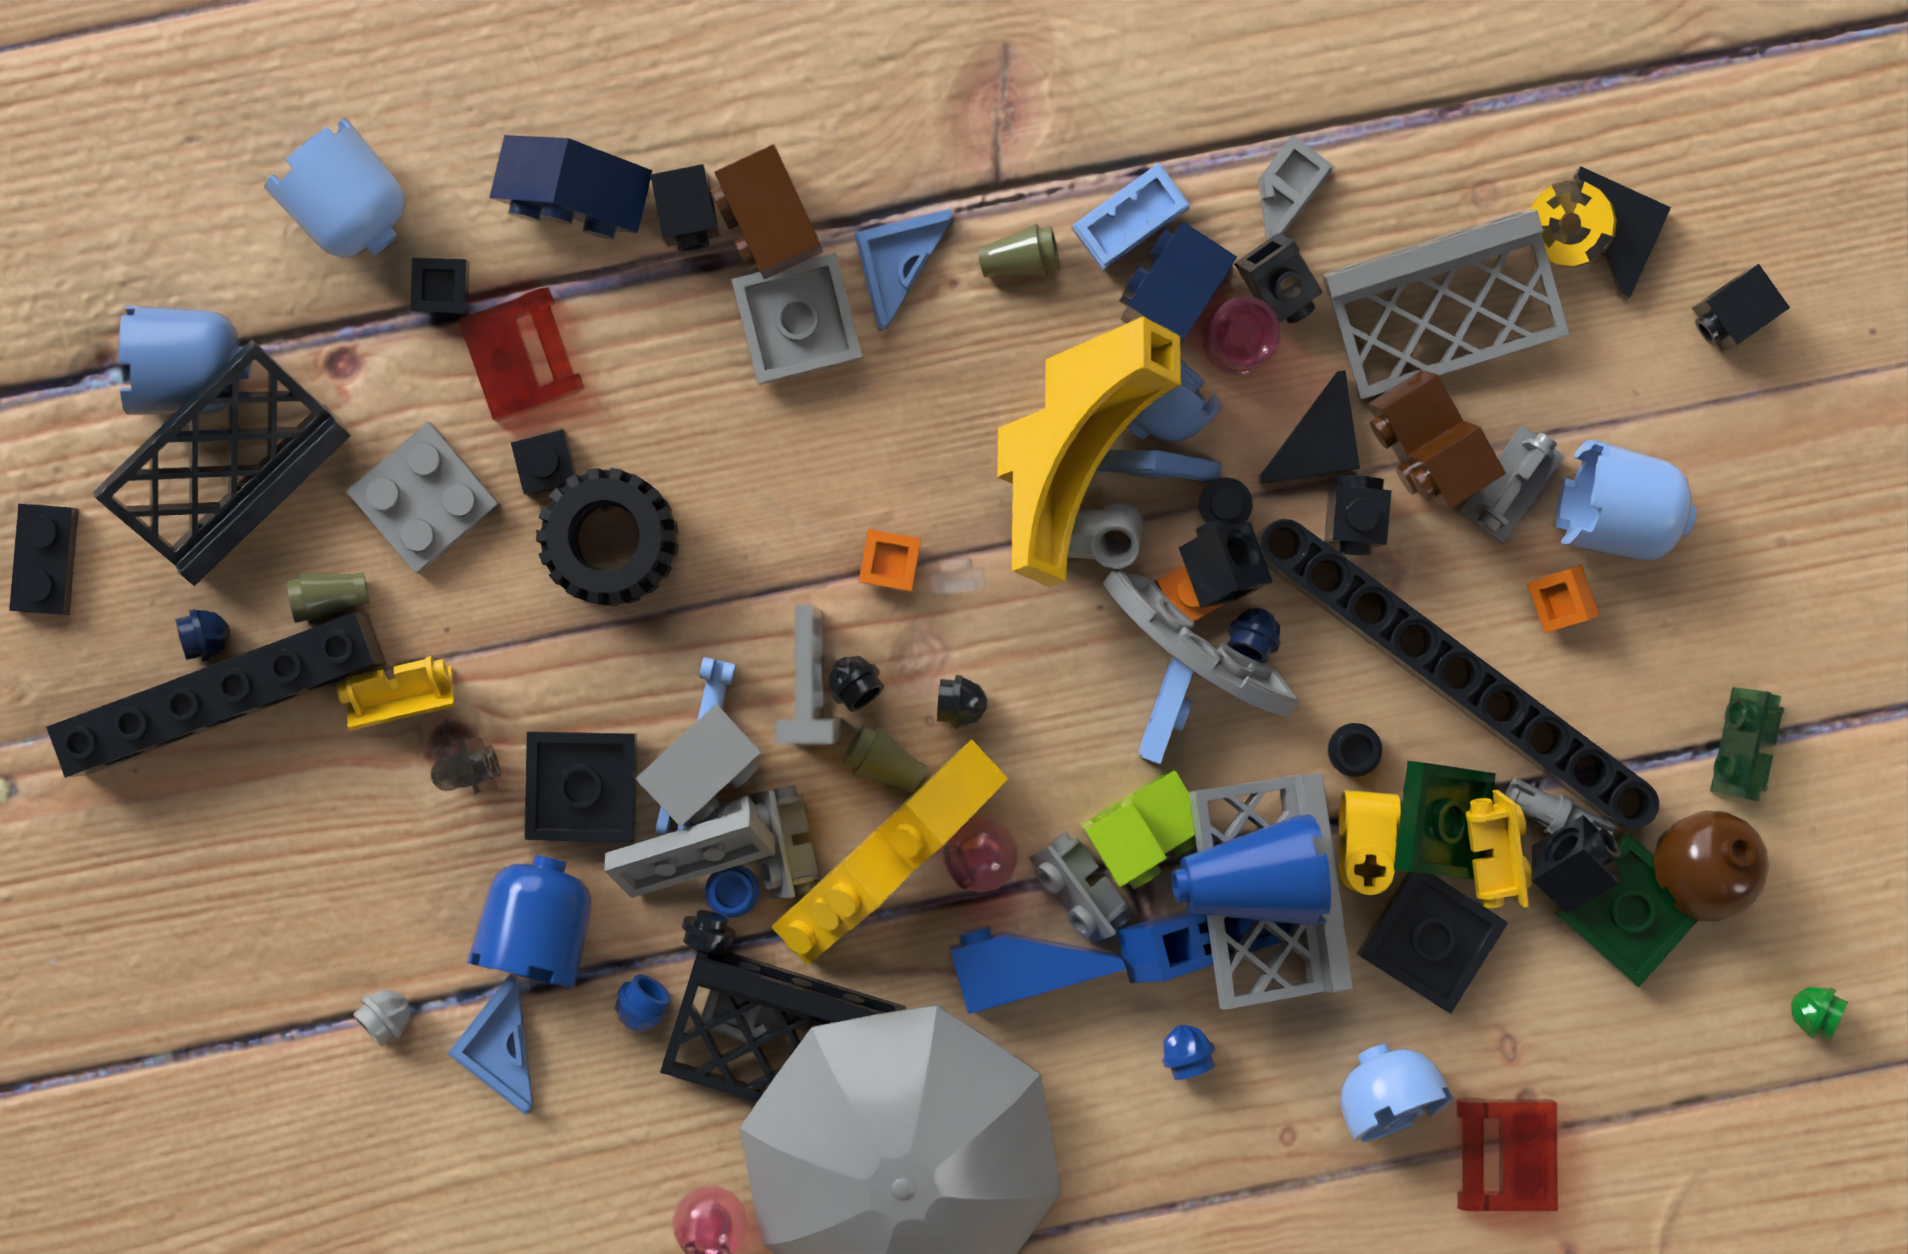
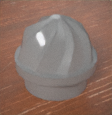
M387 990L373 993L361 999L363 1006L353 1016L364 1030L380 1046H383L392 1037L398 1040L410 1019V1008L407 999L402 994Z

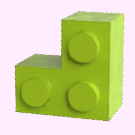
M1173 769L1166 771L1080 824L1119 887L1126 883H1129L1133 889L1140 887L1162 872L1157 864L1167 859L1165 853L1172 850L1177 857L1197 846L1190 795L1179 775Z

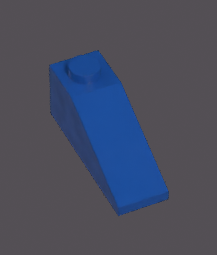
M1183 910L1116 931L1130 983L1163 982L1214 965L1207 915L1189 913L1188 910ZM1225 917L1226 934L1239 943L1254 919ZM1272 921L1287 934L1292 928V923ZM1262 927L1248 951L1251 953L1281 943L1282 941ZM1228 947L1229 956L1233 950Z
M989 926L959 934L960 943L950 946L968 1014L1126 970L1123 958L1118 953L1003 931L991 934Z

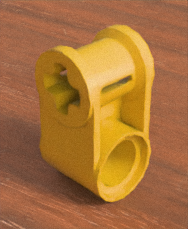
M1350 790L1342 792L1338 823L1340 836L1338 875L1342 884L1351 892L1376 895L1385 891L1393 881L1396 841L1401 815L1400 797L1398 794ZM1366 855H1368V863L1377 866L1378 871L1376 876L1368 877L1366 885H1364L1363 877L1355 875L1354 868L1355 864H1364Z

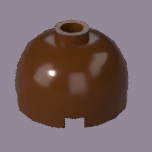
M1701 811L1675 822L1658 839L1653 857L1656 880L1660 888L1664 889L1667 887L1670 894L1678 901L1672 905L1682 914L1698 921L1719 922L1748 908L1764 890L1769 870L1767 848L1759 833L1747 821L1725 811Z

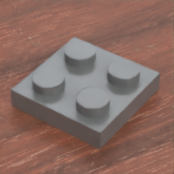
M836 253L808 259L765 280L761 272L731 279L759 386L863 359Z
M427 422L346 491L417 574L425 570L501 505L430 422Z

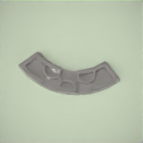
M1113 569L1102 583L1138 626L1171 655L1206 680L1243 701L1289 718L1298 707V699L1274 667L1257 662L1224 643L1216 650L1206 640L1192 633L1190 630L1194 626V622L1165 596L1152 579Z

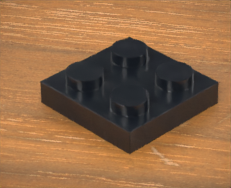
M527 732L525 840L634 842L636 827L637 733Z
M1407 872L1356 954L1451 1014L1509 922L1435 875Z

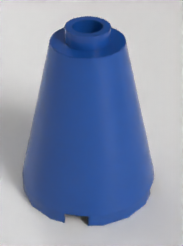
M1310 814L1297 815L1183 857L1180 869L1172 871V887L1176 902L1185 903L1188 912L1194 914L1304 925L1325 924L1327 921L1322 914H1330L1331 878L1327 853L1318 854L1312 839L1323 837L1317 821Z

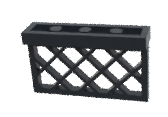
M251 340L96 488L93 494L100 503L174 564L178 573L195 586L351 435L340 418L325 404L322 405L255 341ZM256 360L268 371V391L238 392V375L250 363ZM277 380L289 391H277ZM229 385V393H220ZM301 401L312 411L297 427H277V402ZM268 402V428L238 429V403ZM208 404H229V429L198 430V413ZM189 423V431H181ZM277 438H284V439L277 445ZM268 439L267 456L258 464L237 465L238 440ZM229 440L228 465L198 467V441ZM189 442V467L158 468V452L167 443ZM150 461V469H141ZM237 476H245L237 483ZM228 477V493L219 502L198 503V478ZM189 478V503L158 505V480ZM150 480V505L125 506L114 496L128 481ZM198 514H205V515L198 521ZM189 515V531L173 546L159 535V516ZM150 516V526L139 517Z
M698 950L660 1073L758 1102L766 1090L763 1086L771 1083L782 1068L773 1070L760 1046L787 1034L791 1044L796 1049L801 1041L794 1029L810 1021L829 1024L870 1015L906 1010V1006L725 951L723 954H711ZM698 986L721 993L729 1010L704 1022L693 1003ZM733 997L745 1000V1002L737 1005ZM758 1005L772 1008L781 1025L755 1038L742 1013ZM785 1013L798 1017L789 1021ZM690 1015L696 1027L684 1032ZM735 1018L747 1043L722 1055L709 1030ZM701 1035L713 1057V1060L699 1067L675 1061L679 1046ZM753 1051L765 1075L750 1083L736 1080L727 1063ZM719 1068L722 1075L710 1071Z

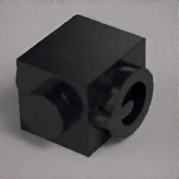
M1355 475L1337 476L1336 486L1328 490L1325 543L1339 544L1340 554L1371 556L1372 547L1377 548L1387 545L1392 490L1383 489L1384 479Z

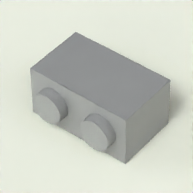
M716 703L640 773L636 780L680 827L689 819L697 825L720 805L714 796L730 782L737 789L760 768L754 759L761 751Z

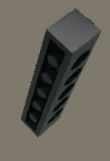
M354 612L46 726L64 777L86 776L345 680L348 675L355 676L385 665L386 661L369 615Z

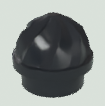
M860 656L839 659L832 667L829 675L833 699L837 704L844 703L850 712L865 707L884 688V684L878 678L880 670L875 664H870Z
M956 675L955 680L940 679L937 722L951 723V728L953 729L976 723L987 708V698L980 685L963 678V675Z

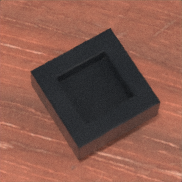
M412 258L410 312L423 315L468 316L470 262L466 259Z
M563 429L511 442L522 490L526 496L564 487L568 484L566 479L576 474L566 431Z

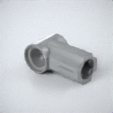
M1113 503L1103 508V510L1079 509L1070 539L1068 558L1096 559L1103 566L1112 569H1121L1131 565L1138 557L1144 530L1142 515L1136 508L1125 503ZM1112 530L1122 531L1130 539L1116 541L1108 537L1106 532Z

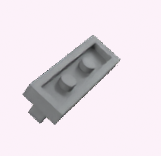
M744 796L743 798L720 804L716 819L605 853L604 871L631 898L774 855L775 836L759 819L757 806L748 796Z

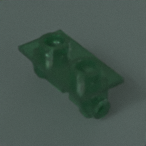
M1732 687L1729 704L1725 711V723L1718 756L1714 762V775L1710 792L1757 802L1760 800L1761 792L1767 793V783L1773 755L1761 753L1759 749L1761 742L1776 745L1782 714H1784L1785 708L1780 707L1781 696L1767 691Z

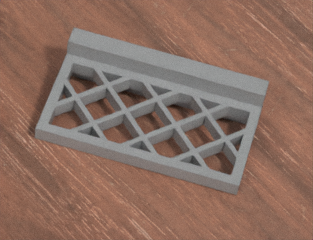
M1526 209L1322 274L1361 400L1387 392L1421 370L1442 375L1570 335L1541 235L1543 228L1538 210ZM1531 245L1536 267L1526 285L1499 272L1510 251ZM1499 255L1492 268L1479 262ZM1469 264L1489 273L1474 302L1447 289L1457 269ZM1446 272L1440 285L1428 279V277ZM1496 278L1522 291L1507 320L1481 307ZM1539 278L1545 296L1533 290ZM1415 281H1420L1436 289L1421 319L1395 305L1405 285ZM1395 288L1388 301L1375 295ZM1443 294L1470 307L1455 336L1428 323ZM1532 296L1548 305L1553 327L1531 333L1514 323L1528 297ZM1368 297L1385 306L1370 335L1350 325L1345 308L1346 303ZM1391 310L1418 324L1403 352L1376 339ZM1477 311L1503 325L1494 344L1483 349H1478L1462 341ZM1425 328L1452 341L1441 362L1428 366L1410 357ZM1511 329L1523 335L1505 341ZM1353 334L1366 340L1360 353L1358 352ZM1373 344L1399 357L1389 378L1368 384L1362 364ZM1458 346L1471 351L1470 353L1452 358ZM1406 362L1419 368L1400 374Z
M795 605V718L775 721V744H833L842 739V718H823V611L814 605Z
M1300 773L1280 776V778L1189 792L1198 852L1213 847V839L1218 842L1217 845L1234 839L1247 819L1260 829L1270 826L1253 809L1265 792L1280 790L1282 813L1275 823L1297 815L1310 814L1314 816L1323 836L1312 838L1314 847L1318 854L1327 853L1330 868L1331 910L1330 914H1322L1327 921L1325 924H1294L1287 934L1272 921L1253 920L1238 943L1226 934L1224 916L1207 915L1220 1009L1229 1010L1320 992L1335 993L1353 989L1322 773ZM1250 794L1245 803L1236 797ZM1224 799L1239 811L1224 834L1210 824L1207 801ZM1262 927L1282 941L1267 965L1248 951ZM1299 937L1301 938V944L1297 942ZM1228 947L1233 950L1230 956L1228 952ZM1291 949L1304 959L1307 982L1289 984L1276 973ZM1243 958L1262 974L1250 992L1235 995L1232 973ZM1270 981L1278 986L1266 989Z

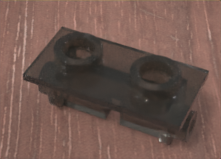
M482 738L458 741L461 753L438 760L431 769L433 784L443 791H451L469 786L473 787L475 794L498 789L495 778L501 776V767L497 754L492 745L484 746Z

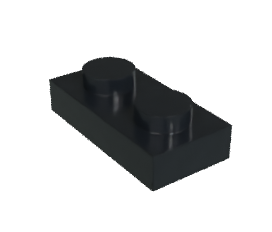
M18 503L9 611L70 615L79 509Z

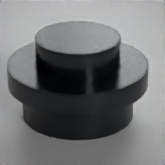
M1223 477L1215 479L1205 486L1199 497L1198 508L1205 523L1225 518L1228 525L1246 523L1252 512L1253 501L1248 488L1242 482L1233 478Z
M1349 723L1334 731L1329 739L1327 752L1331 764L1337 771L1347 776L1359 777L1370 773L1377 767L1382 756V744L1377 733L1369 726L1360 723Z
M698 910L696 916H687L682 923V929L686 931L683 942L696 950L711 954H723L727 944L733 943L736 932L727 926L729 920L726 917L707 910Z

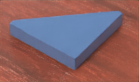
M951 209L854 233L879 331L888 328L953 220Z
M1108 450L1096 472L1129 473V476L1170 479L1172 476L1210 483L1220 478L1221 462L1159 450Z
M511 973L448 1052V1055L523 1114L527 1115L534 1106L519 979Z

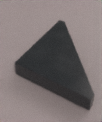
M1580 166L1573 176L1574 180L1578 182L1580 190L1582 191L1584 182H1587L1600 189L1613 204L1617 219L1615 237L1601 233L1597 241L1603 256H1606L1618 288V297L1626 300L1632 295L1671 207ZM1582 193L1587 205L1592 197Z
M1345 370L1337 371L1332 376L1320 395L1258 476L1259 484L1360 469Z

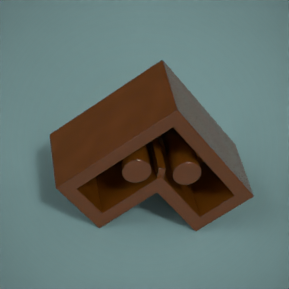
M775 144L714 171L720 187L712 190L711 193L728 229L739 226L744 235L734 240L747 270L758 266L765 280L823 253L821 243Z
M1421 370L1368 403L1375 416L1369 422L1371 429L1385 449L1392 446L1401 462L1395 468L1403 485L1412 495L1418 492L1426 501L1432 500L1451 509L1507 474L1481 427L1463 421L1437 374Z

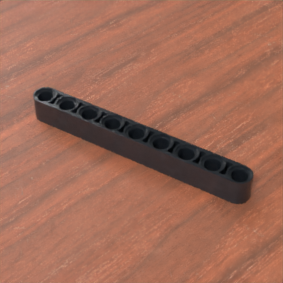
M1280 519L1266 525L1259 532L1257 540L1269 569L1603 818L1614 822L1615 825L1628 828H1641L1647 826L1655 819L1659 811V798L1657 792L1649 783L1303 525L1292 519ZM1275 530H1285L1294 538L1295 551L1289 559H1279L1269 549V538ZM1319 562H1328L1337 570L1338 582L1336 587L1330 592L1318 589L1313 582L1312 572ZM1363 594L1373 595L1380 602L1381 614L1379 619L1373 624L1364 623L1357 616L1356 603ZM1408 626L1418 628L1424 637L1422 651L1413 657L1405 654L1399 644L1400 635ZM1453 658L1462 661L1467 669L1465 683L1456 689L1449 687L1443 677V669L1446 663ZM1498 690L1505 693L1510 701L1509 713L1500 721L1494 720L1487 711V701L1490 695ZM1541 723L1548 725L1553 733V743L1543 753L1537 752L1532 747L1530 741L1533 729ZM1587 755L1595 762L1596 775L1589 784L1581 785L1575 778L1574 767L1581 757ZM1632 788L1638 794L1639 807L1632 816L1626 818L1619 811L1618 799L1623 791Z

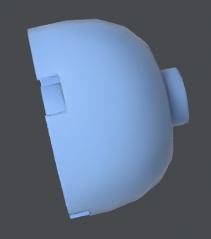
M1380 1044L1357 1056L1361 1065L1351 1071L1346 1077L1341 1088L1340 1106L1353 1141L1357 1142L1361 1139L1363 1143L1388 1136L1414 1125L1412 1120L1424 1113V1107L1428 1116L1431 1117L1449 1106L1454 1098L1437 1066L1422 1053L1410 1049L1390 1051L1387 1044Z

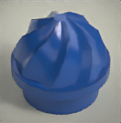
M639 974L631 982H625L619 988L618 999L614 1009L619 1015V1021L625 1027L634 1031L644 1032L664 1020L667 1015L666 1006L671 998L661 983L649 976Z
M1179 1025L1164 1039V1058L1162 1062L1165 1068L1171 1069L1175 1080L1195 1077L1215 1067L1211 1055L1215 1052L1214 1044L1198 1028Z

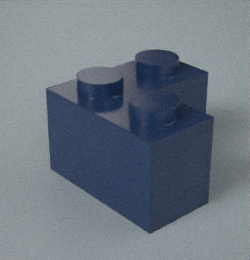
M504 135L489 198L510 205L508 214L521 219L540 222L542 217L563 224H572L574 219L584 223L583 232L600 238L614 239L616 231L638 233L651 181L650 174H652L653 170L570 138Z
M1184 222L1181 223L1175 234L1167 229L1164 230L1148 257L1156 262L1150 271L1141 266L1138 268L1119 302L1127 306L1121 317L1122 321L1130 323L1145 317L1180 335V345L1237 258L1236 255Z

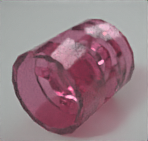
M1240 296L1228 300L1217 309L1204 331L1203 346L1207 358L1217 369L1227 374L1244 375L1255 371L1274 353L1280 341L1281 327L1277 314L1267 303L1255 297Z

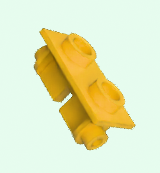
M429 656L424 660L394 666L395 678L390 680L387 679L383 669L355 676H346V682L337 684V693L341 704H347L348 730L353 731L455 707L452 666H447L444 659L435 661L432 656Z
M1493 790V805L1492 800L1489 798L1475 799L1470 801L1471 810L1466 812L1471 850L1479 852L1491 849V856L1472 860L1476 897L1482 899L1485 908L1501 907L1505 904L1504 897L1509 896L1522 907H1529L1527 888L1532 887L1533 881L1529 861L1522 854L1520 837L1526 834L1524 813L1516 802L1499 790Z

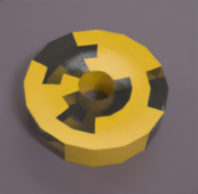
M1566 180L1550 185L1537 196L1530 208L1538 210L1543 228L1541 235L1548 259L1558 266L1576 268L1593 263L1607 251L1615 237L1617 219L1613 204L1600 189L1585 181ZM1577 214L1581 219V227L1577 232L1567 234L1563 230V221L1568 215Z

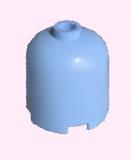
M343 118L337 124L339 126L337 134L334 135L326 127L307 140L286 159V162L293 169L281 181L275 174L271 175L266 180L264 188L311 239L328 254L345 258L353 257L368 249L375 256L390 245L398 236L392 227L403 214L405 207L404 192L398 181L348 119Z
M1597 440L1585 441L1577 449L1574 458L1582 460V463L1574 480L1563 479L1557 502L1556 528L1566 530L1567 533L1561 539L1563 545L1634 560H1656L1666 556L1678 544L1683 535L1687 536L1691 532L1696 520V506L1691 504L1692 497L1688 479L1676 465Z

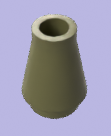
M1036 223L991 244L978 246L979 260L984 278L992 276H1048L1049 270L1060 268L1058 248L1052 226L1039 228Z
M364 572L355 574L299 573L298 579L287 580L288 596L295 623L308 621L310 626L359 605L370 604Z
M865 725L861 726L854 736L843 759V763L853 768L852 774L902 788L911 794L918 788L927 770V765L914 758L880 727H876L873 730Z

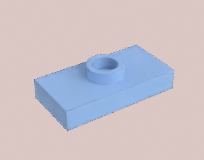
M1158 163L1072 225L1071 229L1103 272L1181 216L1191 206L1160 163Z
M1171 657L1137 752L1139 757L1161 764L1172 730H1183L1192 705V701L1185 699L1184 696L1193 670L1175 657Z

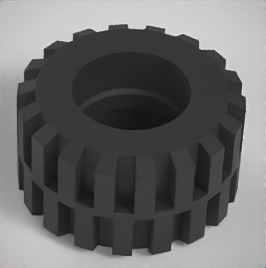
M594 468L587 470V474L581 476L575 474L566 479L568 484L562 489L555 488L549 495L552 499L547 509L542 507L539 519L543 521L541 530H536V542L541 543L542 552L538 554L542 565L547 566L550 571L549 577L555 584L563 587L566 593L589 603L618 606V604H630L639 601L641 596L654 592L659 587L658 583L663 577H668L673 568L670 566L672 559L678 553L679 545L676 544V534H679L678 525L673 519L671 513L673 510L668 501L651 484L635 474L632 475L620 469L610 468V470ZM602 506H617L625 509L636 520L639 528V543L633 557L623 566L611 570L599 569L589 564L583 558L578 544L579 530L583 521L591 512Z

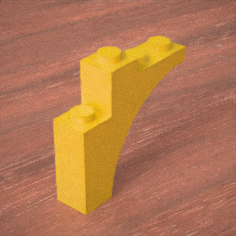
M1141 317L1046 359L1045 408L998 428L997 477L1013 484L1012 572L1048 587L1066 581L1068 551L1075 519L1084 494L1100 462L1124 429L1145 408L1173 388L1181 386L1180 335L1145 317Z
M971 739L845 859L782 915L771 928L807 966L810 965L845 933L856 927L878 908L914 870L939 850L1009 778Z

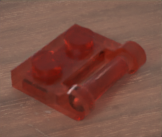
M548 287L530 291L519 298L458 319L492 419L495 422L573 396L585 390L580 373L574 374L551 309L555 302ZM530 314L554 380L544 386H540L517 319Z
M1457 1099V1117L1462 1118L1463 1190L1457 1191V1208L1464 1211H1558L1557 1102L1553 1099ZM1484 1119H1499V1191L1484 1190Z

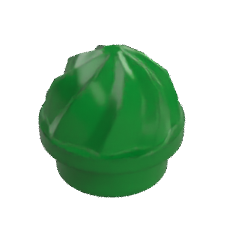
M1808 987L1794 996L1791 1002L1793 1020L1808 1034V1037L1814 1039L1818 1035L1829 1041L1831 1040L1848 1004V1001L1834 995L1835 989L1830 987L1829 989Z

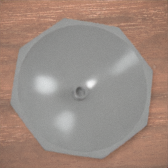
M938 1005L870 1015L811 1027L740 1126L749 1182L764 1247L775 1254H1017L1061 1193L1052 1132L1040 1073Z

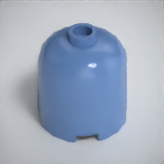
M126 306L127 315H122L118 354L119 365H130L131 388H120L124 412L126 415L175 414L243 348L240 347L238 332L232 322L221 313L208 310ZM251 363L238 375V388L240 379H250ZM229 385L220 393H229ZM208 404L198 414L219 412L229 406V404Z

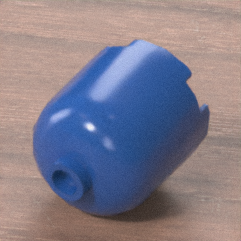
M535 855L532 865L513 864L504 867L495 875L489 887L467 963L574 989L591 913L592 899L588 888L580 879L564 873L566 862Z

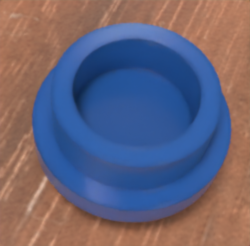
M743 865L712 873L705 887L706 900L709 906L717 914L727 918L741 917L750 912L756 905L760 893L756 876Z

